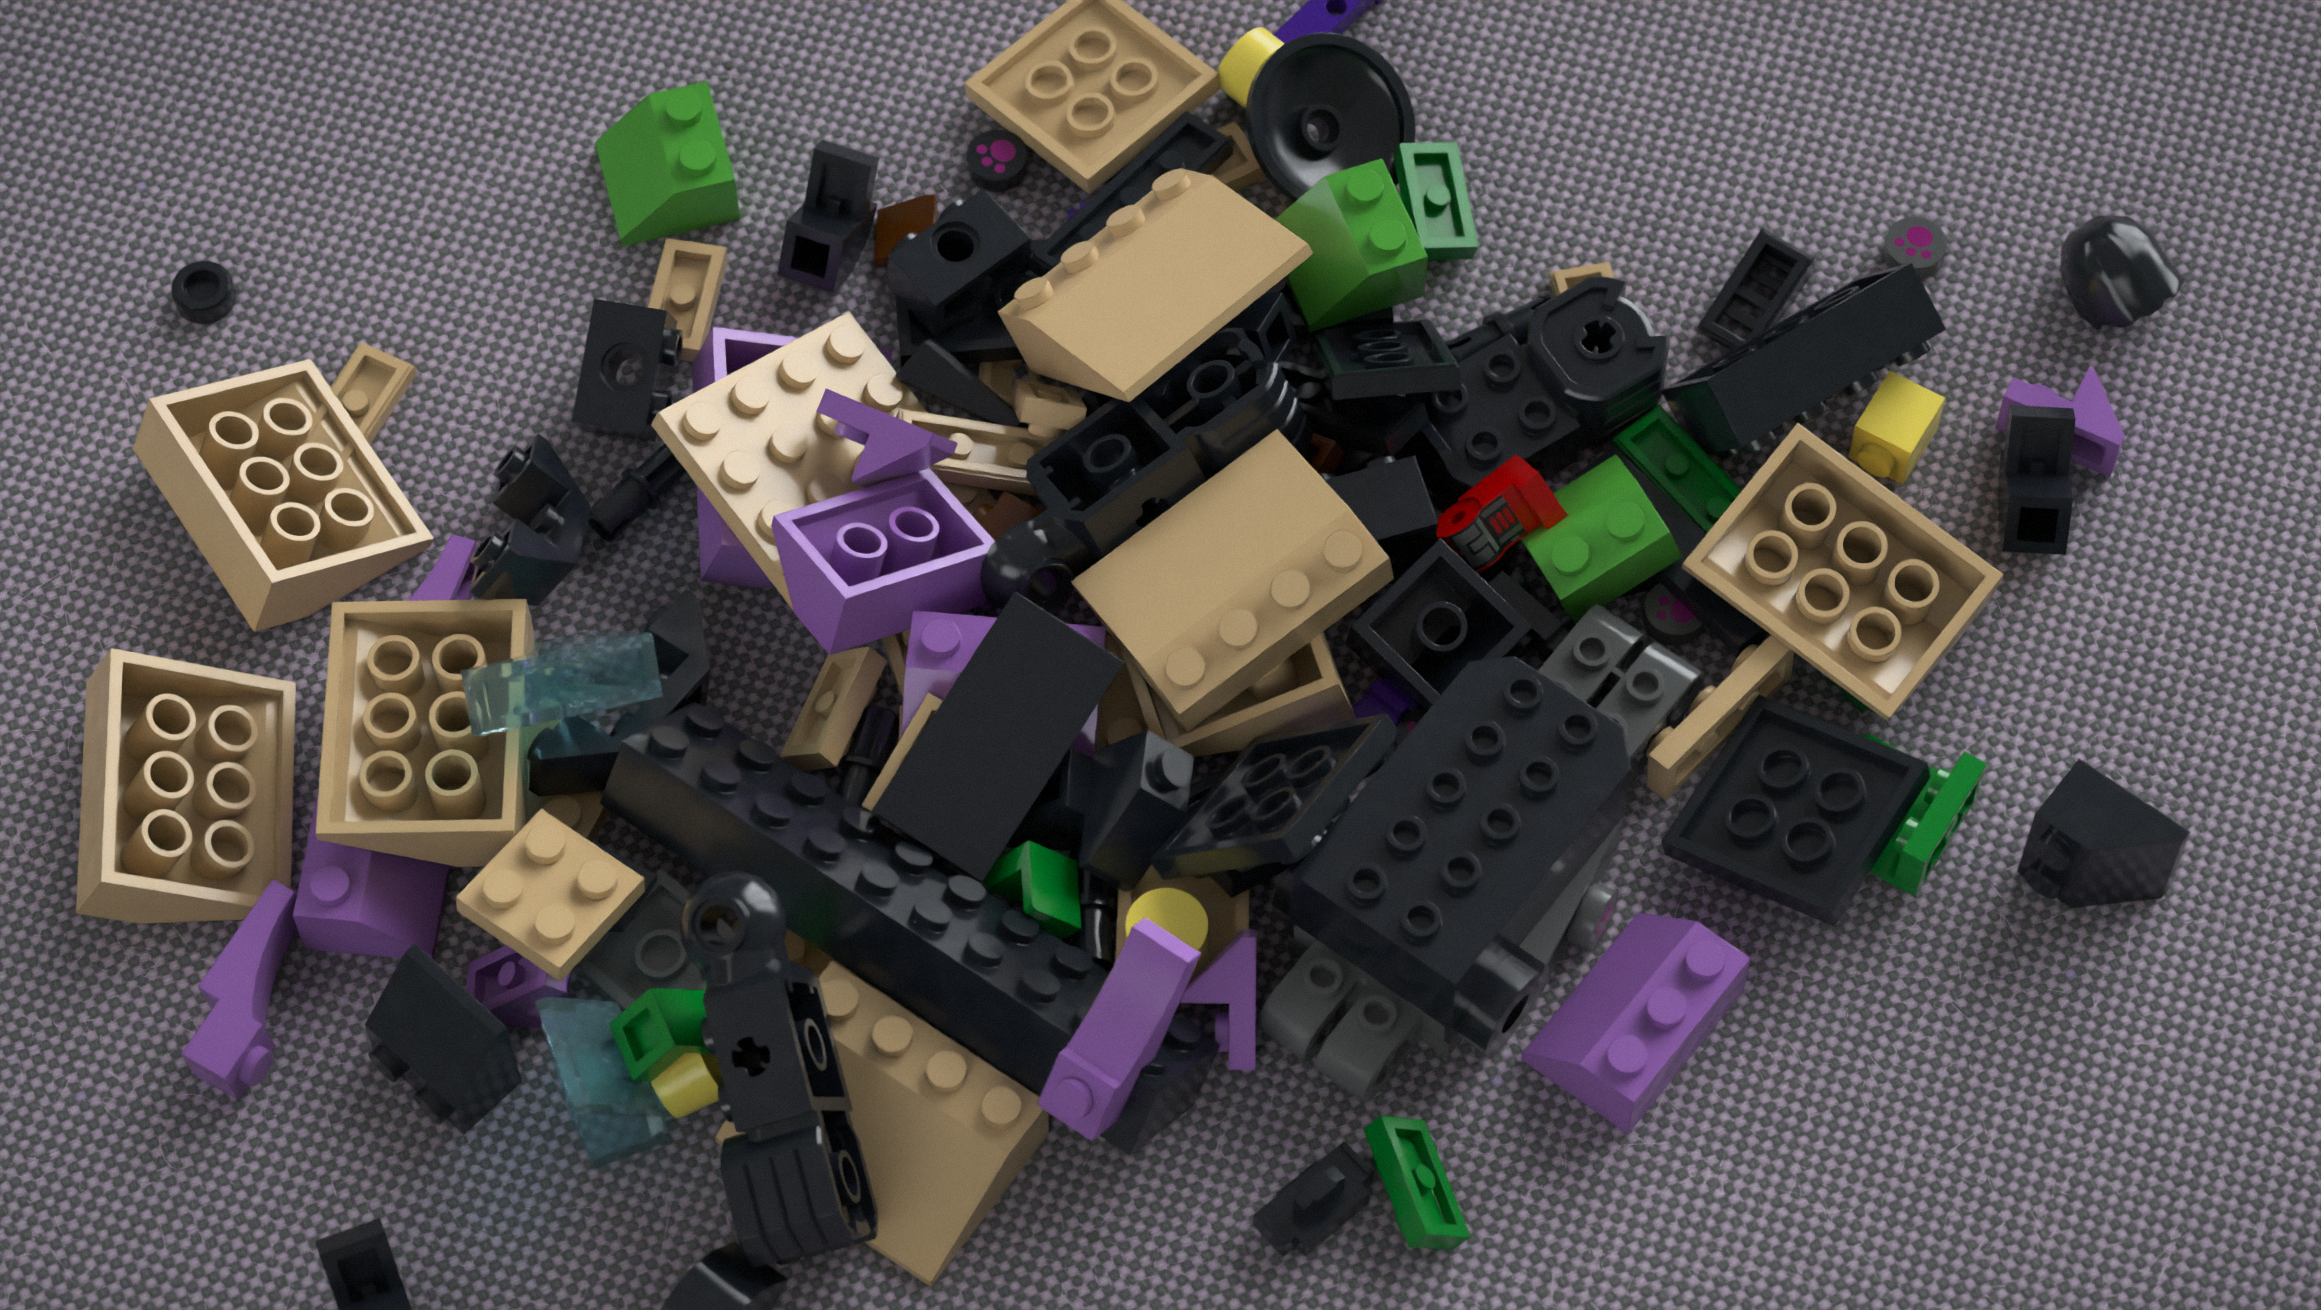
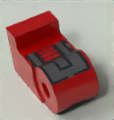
M1515 454L1460 496L1454 505L1437 519L1439 524L1436 538L1438 540L1441 538L1478 573L1496 563L1509 547L1540 525L1548 530L1568 515L1540 473Z

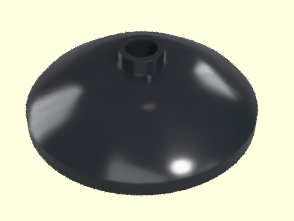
M1329 32L1311 33L1293 39L1276 49L1261 64L1253 78L1247 96L1246 129L1252 152L1269 181L1292 201H1297L1324 176L1381 158L1395 187L1398 185L1393 155L1399 143H1415L1416 126L1413 106L1403 81L1392 65L1380 53L1364 42L1350 36ZM1308 123L1315 126L1318 130V141L1310 137L1307 130Z

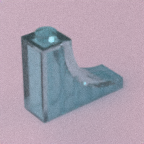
M590 630L535 642L536 650L530 653L461 670L472 735L476 736L489 735L663 697L653 635L647 632Z

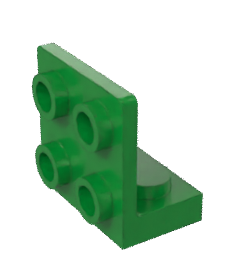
M1871 734L1863 735V737L1898 750ZM1964 751L1952 771L1943 767L1937 771L1929 766L1930 779L1870 873L1916 897L1975 803L1987 763Z

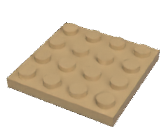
M850 312L659 411L651 424L792 610L790 595L771 527L773 516L865 488L852 483L853 473L865 446L833 433L838 421L816 412L825 389L832 390L896 417L899 409L928 413L907 385L895 377L897 372ZM942 482L971 515L983 503L993 507L997 502L987 488Z

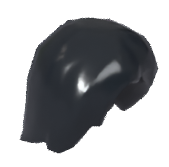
M2097 216L2069 234L2061 247L2060 273L2066 291L2080 317L2085 319L2095 329H2101L2102 326L2106 325L2119 328L2131 326L2141 317L2152 315L2163 307L2165 300L2174 298L2178 294L2181 285L2185 281V278L2170 262L2151 232L2128 216Z

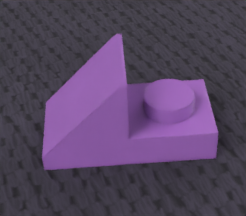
M2089 366L2072 401L2059 397L2052 389L2044 385L2029 384L2013 377L2003 396L1995 428L2007 433L2010 405L2073 408L2076 420L2071 461L2111 477L2125 435L2094 368Z
M827 388L816 411L838 421L833 433L865 446L852 476V483L865 488L919 472L952 456L958 444Z
M1242 929L1189 980L1179 1002L1229 1003V1012H1216L1215 1042L1221 1045L1218 1052H1229L1228 1070H1255L1256 929Z
M506 945L468 963L466 990L506 1027L558 1028L565 1026L567 1023L571 971L560 982Z

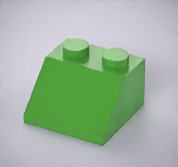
M708 81L648 94L595 141L622 246L740 220L735 177Z
M1382 158L1324 176L1275 219L1307 242L1313 252V255L1285 276L1309 333L1425 295L1428 256Z
M1616 454L1553 493L1568 516L1548 530L1540 525L1520 539L1566 613L1575 624L1594 605L1605 606L1682 558L1671 532L1637 480Z

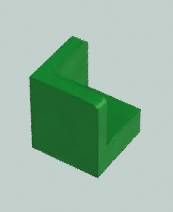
M1029 840L996 860L985 877L986 890L1023 905L1024 912L1034 918L1039 927L1059 940H1063L1081 929L1076 860Z
M650 988L609 1023L633 1081H653L685 1053L710 1054L704 1043L701 1031V1020L707 1017L702 1000L705 993L704 990Z

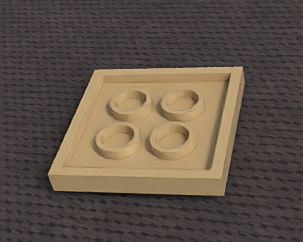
M1123 0L1066 1L964 82L967 99L1009 132L1016 134L1028 147L1089 195L1135 159L1186 111L1193 112L1221 89L1219 73Z

